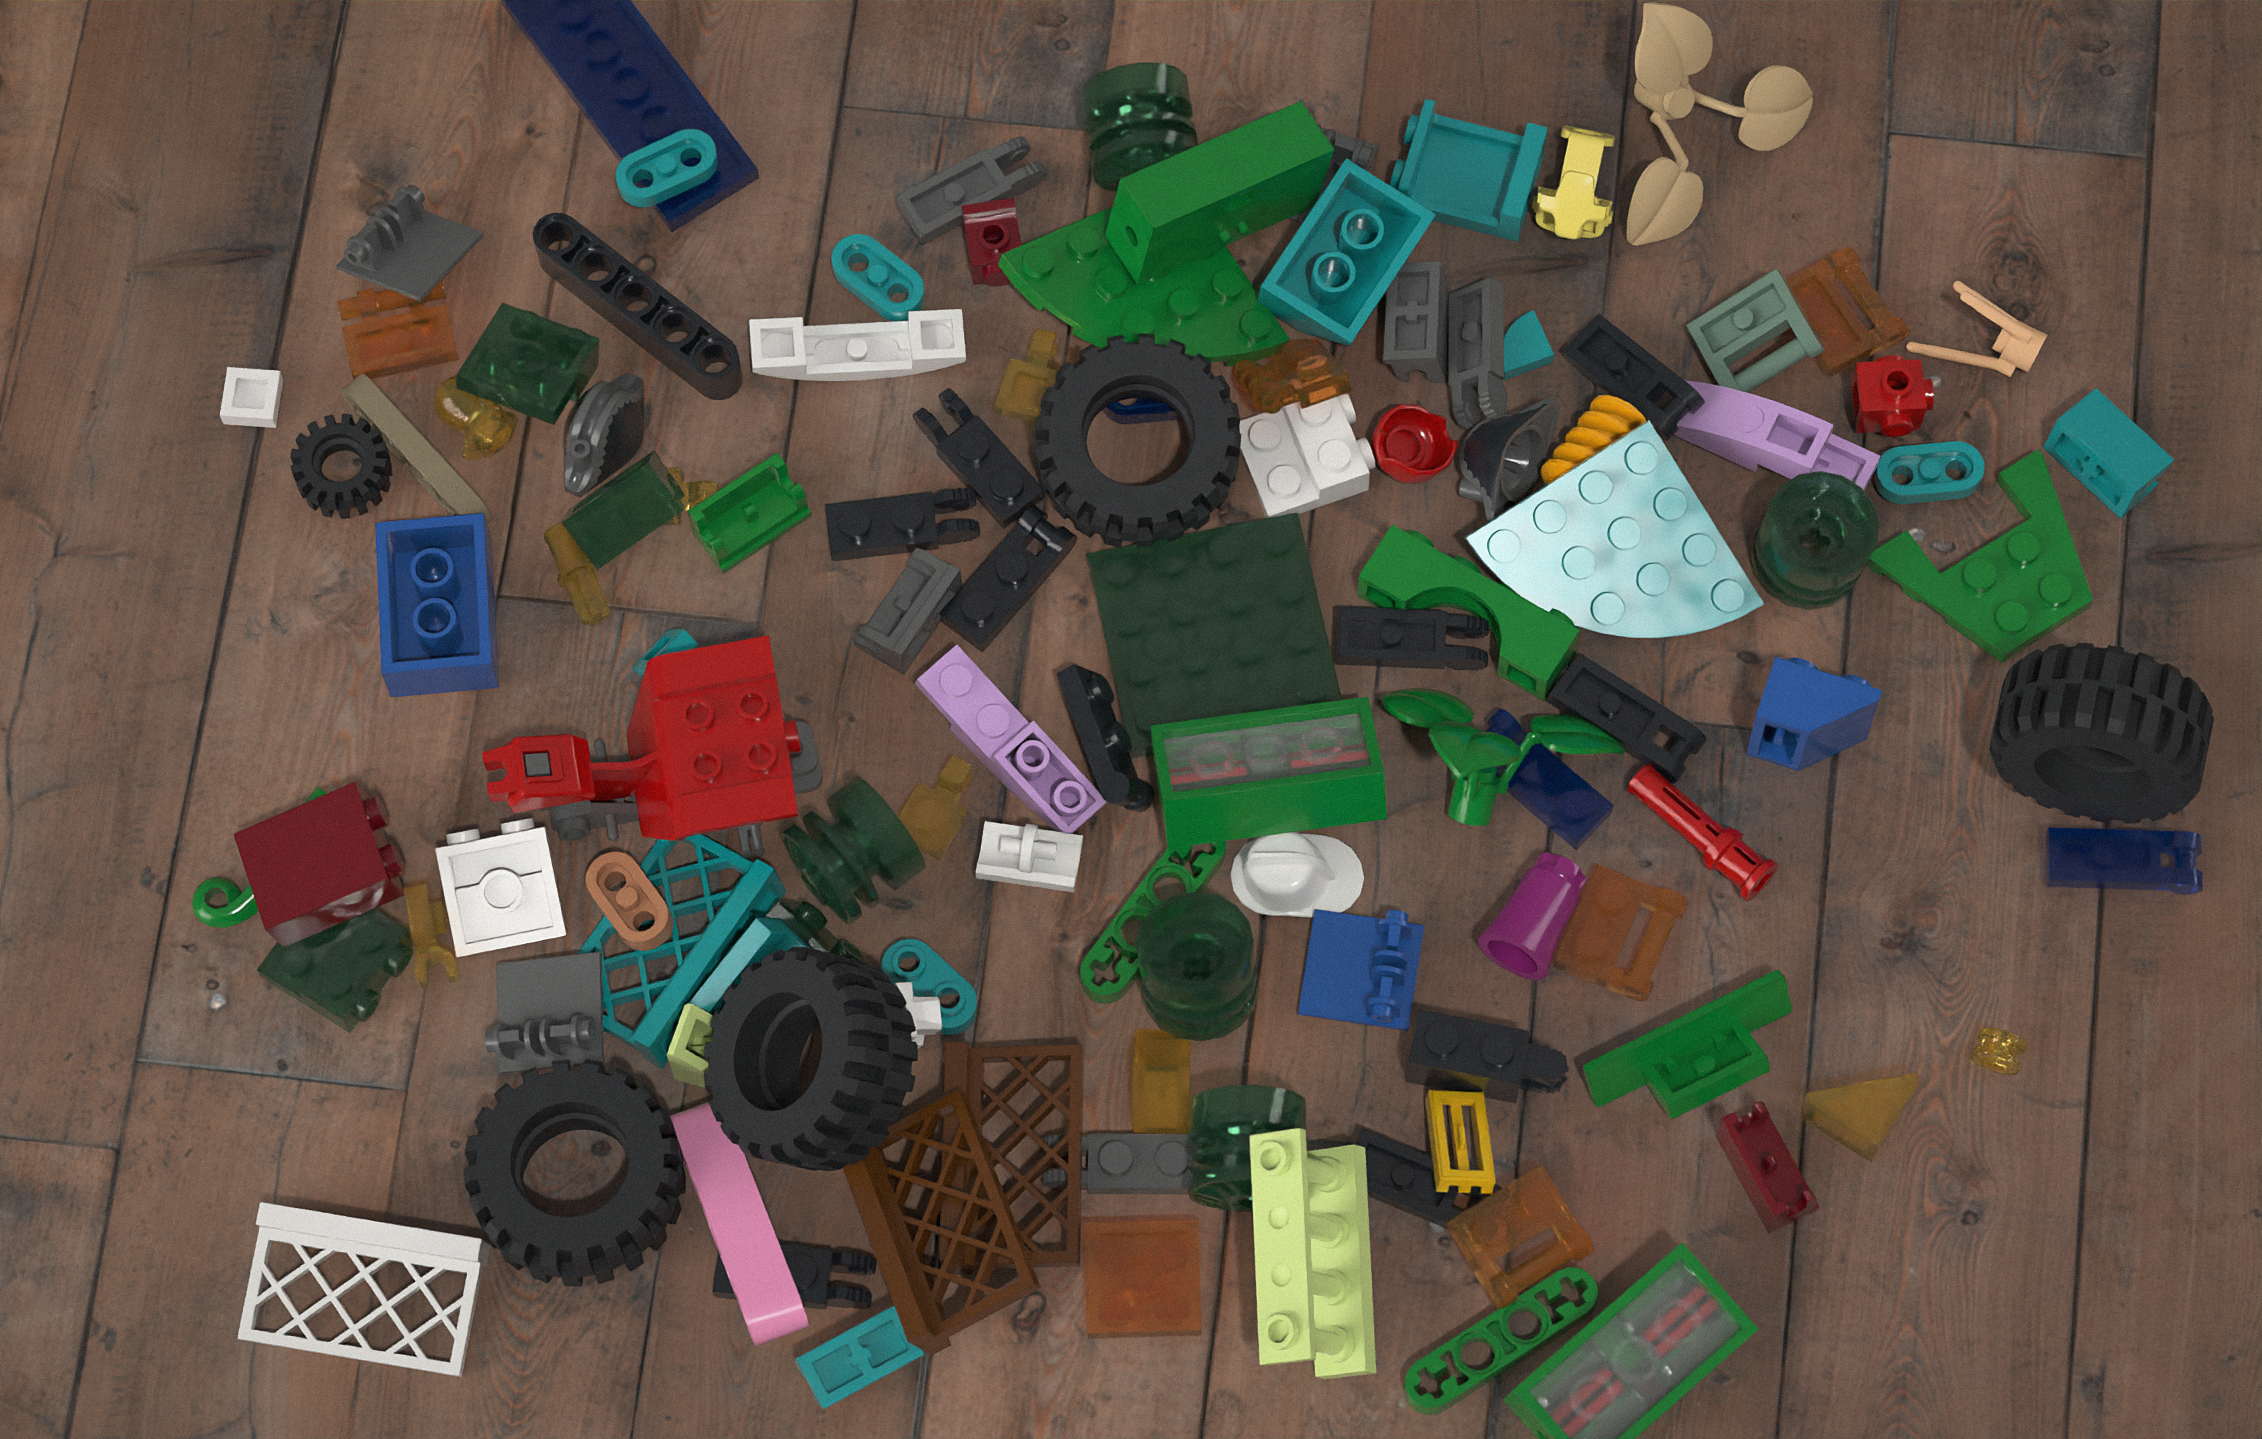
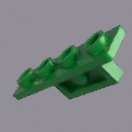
M1775 970L1759 979L1752 980L1746 985L1710 1003L1703 1004L1696 1010L1661 1027L1652 1029L1647 1034L1586 1063L1583 1070L1591 1100L1597 1107H1601L1647 1085L1669 1117L1674 1119L1769 1072L1768 1057L1750 1033L1788 1015L1792 1011L1785 976L1780 970Z

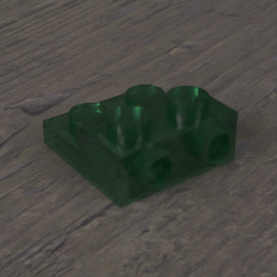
M502 302L457 373L456 389L555 425L569 400L576 402L598 368L600 338L589 335L580 329L570 328L543 318L532 311L522 310Z
M372 909L286 947H282L277 942L257 971L261 978L351 1033L359 1020L366 1022L373 1015L381 1000L380 991L390 977L396 978L400 976L407 968L413 956V949L411 948L414 946V943L407 929L377 910Z

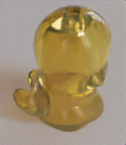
M457 374L444 380L436 390L433 405L437 417L449 428L465 435L463 442L464 450L461 453L464 459L472 461L482 457H492L510 442L518 423V417L512 412L503 411L494 397L476 380L467 374Z

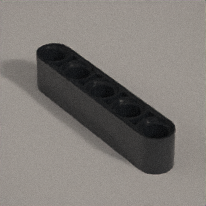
M555 212L547 214L538 220L534 226L533 240L541 268L546 274L703 396L711 400H724L732 397L739 391L743 381L739 354L736 345L727 336L573 217L565 213ZM554 242H570L564 249H549V246ZM597 271L609 273L602 280L593 281L587 279L592 273ZM643 301L649 303L646 308L640 311L627 310V307L634 302ZM675 332L689 334L687 338L679 342L666 340L669 335ZM721 362L729 365L724 371L719 373L706 371V368L713 363Z

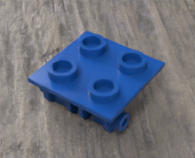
M1315 909L1298 1015L1409 1031L1424 925L1409 923L1408 914L1399 910H1388L1386 918L1379 919Z

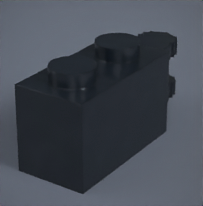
M1419 1009L1408 1062L1407 1082L1448 1091L1484 1092V1098L1516 1104L1519 1089L1537 1093L1545 1091L1546 1094H1554L1556 1091L1560 1092L1561 1087L1567 1081L1565 1074L1569 1071V1067L1567 1066V1055H1563L1562 1051L1559 1052L1556 1048L1555 1050H1550V1047L1528 1043L1530 1031Z

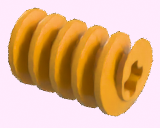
M1598 395L1590 403V411H1586L1579 417L1578 427L1572 428L1566 434L1565 443H1561L1555 448L1553 459H1549L1542 465L1541 476L1545 485L1647 421V419L1634 406L1620 398L1610 395Z

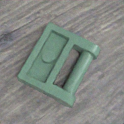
M1778 269L1770 272L1686 325L1719 386L1747 393L1806 356L1813 359L1826 351L1785 277ZM1789 328H1792L1796 335L1795 339L1737 375L1733 373L1730 367L1731 364Z

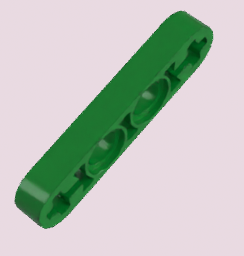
M1226 841L1211 843V851L1213 853L1211 856L1203 852L1192 864V874L1197 875V878H1194L1184 867L1192 856V846L1166 849L1081 964V986L1084 993L1091 1000L1102 1004H1110L1120 1000L1128 992L1221 868L1226 858ZM1174 860H1178V862L1180 863V865L1177 864V863H1174L1173 861H1174ZM1165 878H1175L1184 884L1186 891L1179 901L1165 903L1155 896L1154 888L1156 884ZM1142 920L1152 927L1154 934L1146 944L1133 946L1122 937L1121 932L1124 926L1131 921ZM1110 945H1113L1123 956L1115 967L1117 983L1113 984L1112 982L1105 981L1100 987L1095 985L1096 976L1093 970L1095 968L1102 971L1108 969L1115 959L1114 950L1109 948ZM1127 959H1130V960H1132V961H1134V962H1133L1132 964H1130V963L1127 961Z
M1578 1267L1561 1269L1418 1360L1409 1368L1405 1378V1397L1408 1404L1415 1411L1425 1415H1435L1443 1412L1586 1320L1593 1313L1598 1298V1287L1594 1278L1587 1271ZM1567 1283L1571 1289H1577L1581 1286L1585 1290L1581 1298L1582 1306L1576 1307L1571 1301L1566 1302L1555 1309L1554 1317L1559 1322L1552 1324L1547 1308L1537 1299L1544 1297L1546 1305L1549 1307L1561 1298L1563 1290L1561 1285ZM1518 1312H1530L1540 1321V1333L1530 1340L1516 1338L1508 1327L1510 1318ZM1472 1342L1487 1344L1494 1354L1493 1363L1483 1370L1468 1368L1461 1358L1463 1348ZM1449 1357L1455 1373L1465 1383L1458 1385L1456 1377L1453 1375L1441 1384V1397L1435 1399L1430 1393L1420 1396L1417 1393L1421 1383L1420 1376L1426 1374L1431 1380L1439 1378L1447 1372L1448 1365L1442 1360Z

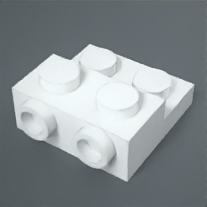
M1331 381L1282 397L1281 407L1240 421L1239 427L1242 434L1240 457L1268 525L1369 490V470L1376 467L1373 452L1365 437L1358 440L1355 439L1349 425L1356 422V415L1347 392L1336 394Z
M527 818L500 824L502 835L480 839L478 828L447 834L448 845L435 848L457 957L567 935L547 826L535 828L533 818Z

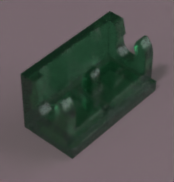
M654 450L568 509L561 523L596 570H598L684 511L685 506L681 499L685 495Z

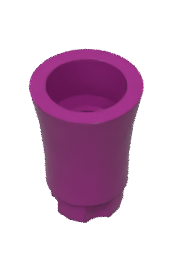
M1548 852L1541 853L1534 866L1526 870L1516 890L1498 916L1479 936L1478 944L1483 953L1495 964L1519 977L1530 980L1546 978L1556 947L1568 920L1580 901V892L1587 880L1582 874L1580 867L1562 855H1553Z

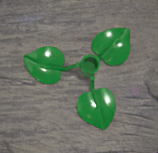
M1409 688L1381 694L1379 697V703L1382 702L1383 707L1399 720L1411 725L1430 728L1429 737L1431 742L1451 769V778L1455 780L1448 815L1452 819L1467 825L1485 826L1490 824L1497 793H1507L1509 781L1530 748L1536 744L1542 743L1550 750L1567 754L1618 753L1623 756L1625 751L1606 732L1585 720L1573 716L1549 714L1532 718L1530 728L1533 731L1526 735L1518 747L1515 742L1501 734L1476 730L1469 725L1463 724L1472 722L1474 712L1465 702L1451 694L1434 689ZM1508 764L1502 775L1497 777V768L1495 766Z

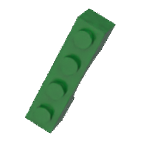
M1392 524L1359 574L1357 596L1377 608L1428 610L1437 607H1450L1466 611L1475 617L1480 616L1485 618V620H1489V630L1495 638L1499 652L1497 675L1542 701H1545L1577 650L1580 629L1574 626V622L1566 614L1554 608L1548 612L1519 596L1504 583L1500 582L1498 584L1485 577L1470 560L1457 555L1452 558L1435 549L1433 543L1418 531L1408 529L1405 532Z

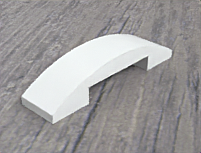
M962 309L910 311L908 321L803 326L802 317L749 320L753 373L766 376L810 381H859L919 374L966 362Z

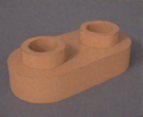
M609 852L595 859L586 873V887L621 939L630 948L639 951L652 950L662 945L672 932L673 916L663 898L631 856L622 852ZM626 881L624 887L619 891H610L611 886L615 882ZM654 920L653 926L648 930H638L644 921Z

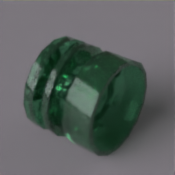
M1152 62L1117 66L1093 77L1086 82L1080 92L1087 134L1091 136L1088 141L1094 182L1105 190L1117 192L1121 178L1198 145L1195 123L1190 120L1193 116L1187 75L1175 66Z
M1823 471L1799 474L1781 485L1770 501L1763 519L1754 534L1751 559L1755 576L1768 594L1787 606L1806 610L1832 606L1849 595L1877 546L1880 524L1875 505L1860 486L1842 475ZM1803 544L1810 545V548H1811L1812 553L1818 554V556H1812V555H1810V550H1809V548L1806 547V546H1802V545H1803Z
M858 776L826 800L831 816L835 821L833 826L813 811H810L802 818L810 837L795 824L780 834L782 842L792 859L793 867L802 882L822 905L827 906L847 925H851L863 916L856 898L870 909L880 903L877 890L871 880L872 877L876 876L882 883L895 891L926 868L924 858L906 827L878 792Z
M1201 892L1172 896L1153 907L1140 924L1136 940L1142 992L1147 1013L1160 1029L1176 1038L1199 1042L1222 1038L1241 1027L1254 1011L1259 992L1254 939L1249 920L1237 905L1219 895Z
M1259 1085L1224 1086L1211 1088L1195 1094L1189 1100L1188 1136L1191 1143L1202 1149L1194 1151L1188 1157V1167L1190 1172L1193 1173L1188 1179V1195L1190 1200L1202 1206L1219 1210L1253 1211L1250 1135L1301 1128L1306 1130L1307 1140V1103L1305 1098L1293 1091Z

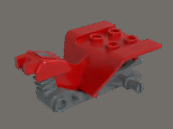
M769 635L667 653L650 659L646 664L626 736L630 757L629 762H608L605 742L602 740L595 742L597 762H591L588 741L585 738L572 734L519 736L513 738L502 747L482 753L483 763L487 771L497 769L507 771L506 776L502 780L486 783L491 802L508 801L511 811L514 813L537 809L540 811L549 810L551 828L558 832V838L561 840H580L588 837L591 834V829L606 827L608 839L616 841L619 837L617 825L635 821L640 823L641 837L682 841L693 835L736 828L739 833L741 856L744 858H752L750 837H752L756 857L764 854L765 850L760 830L761 824L798 817L795 794L817 790L823 782L819 751L815 744L811 726L805 722L785 720ZM631 796L632 803H625L624 797ZM616 799V803H600L601 801Z

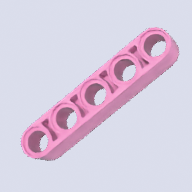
M709 1102L669 1116L676 1132L684 1162L755 1347L810 1327L797 1288L744 1152H742L739 1145L732 1144L720 1127L723 1122L716 1121Z

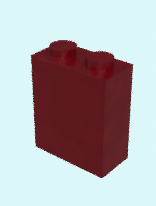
M353 782L233 834L264 929L282 947H286L405 896L399 879L400 875L406 873L405 866L396 846L393 843L387 844L382 828L389 825V820L377 795L369 797L356 782Z

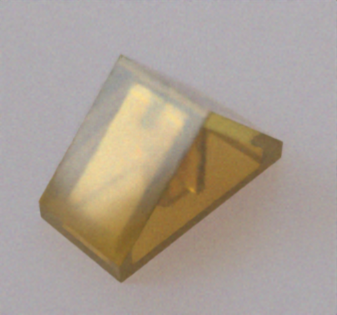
M1135 1030L1133 1134H1190L1191 1030Z
M1917 1072L1808 1092L1801 1108L1803 1120L1869 1162H1872L1912 1102L1919 1086Z

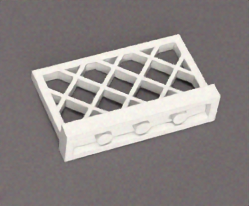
M260 1202L256 1225L260 1226L237 1339L462 1377L483 1266L487 1267L491 1246L489 1243L479 1238ZM272 1241L293 1245L305 1262L279 1282L267 1265ZM304 1247L321 1249L323 1251L311 1258ZM336 1252L348 1254L360 1273L333 1291L317 1266ZM359 1256L378 1260L366 1267ZM391 1261L403 1263L416 1282L388 1300L372 1275ZM414 1265L434 1269L422 1277ZM311 1271L327 1296L300 1314L284 1289ZM445 1271L467 1274L463 1297L446 1309H443L427 1284ZM266 1277L272 1287L262 1293ZM366 1280L382 1303V1306L358 1323H355L339 1298ZM421 1289L437 1312V1315L411 1333L394 1307ZM277 1294L294 1319L275 1333L254 1330L259 1306ZM333 1303L349 1329L331 1342L318 1341L306 1321ZM460 1310L456 1328L449 1317ZM388 1312L405 1338L385 1352L373 1350L361 1331ZM442 1322H444L455 1339L450 1363L428 1359L416 1341ZM300 1327L306 1338L288 1336V1334ZM355 1336L362 1348L342 1344ZM410 1345L418 1357L398 1353Z

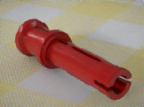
M1651 764L1645 765L1629 783L1627 791L1637 797L1670 827L1703 854L1702 861L1705 862L1704 866L1712 872L1715 870L1720 871L1741 889L1739 896L1748 902L1757 896L1775 875L1779 867L1776 861L1771 858L1768 860L1762 858L1742 841L1744 834L1738 829L1731 827L1725 829L1690 798L1665 779Z

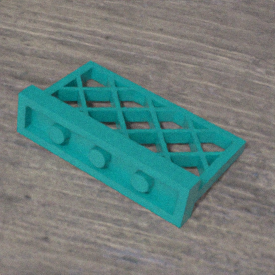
M702 834L689 836L682 840L695 848L698 863L668 870L666 858L678 841L658 839L639 866L654 887L663 886L666 904L673 916V942L662 944L652 950H635V952L606 959L604 945L611 935L617 934V932L604 915L577 953V955L595 952L602 953L603 1009H607L608 1015L607 1017L603 1014V1031L638 1050L645 1060L661 1069L668 1062L667 1052L684 1005L689 1004L756 918H768L787 892L773 867L758 859L753 863ZM705 854L713 857L714 859L706 861ZM660 867V873L655 874ZM733 868L743 874L733 890L712 894L709 873ZM701 876L704 897L675 905L671 883ZM721 906L716 913L715 907ZM707 910L709 924L703 933L681 939L677 917ZM654 920L644 921L638 930L641 931L640 927L654 924ZM689 951V953L685 957L684 952ZM676 954L678 968L670 979L650 984L646 962ZM638 964L642 986L612 993L609 971ZM658 995L656 1000L653 1001V996ZM644 999L647 1013L634 1031L618 1023L615 1006Z

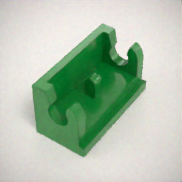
M775 453L688 510L694 536L723 574L812 516L800 483L794 485L788 475L789 471L786 463L778 453Z

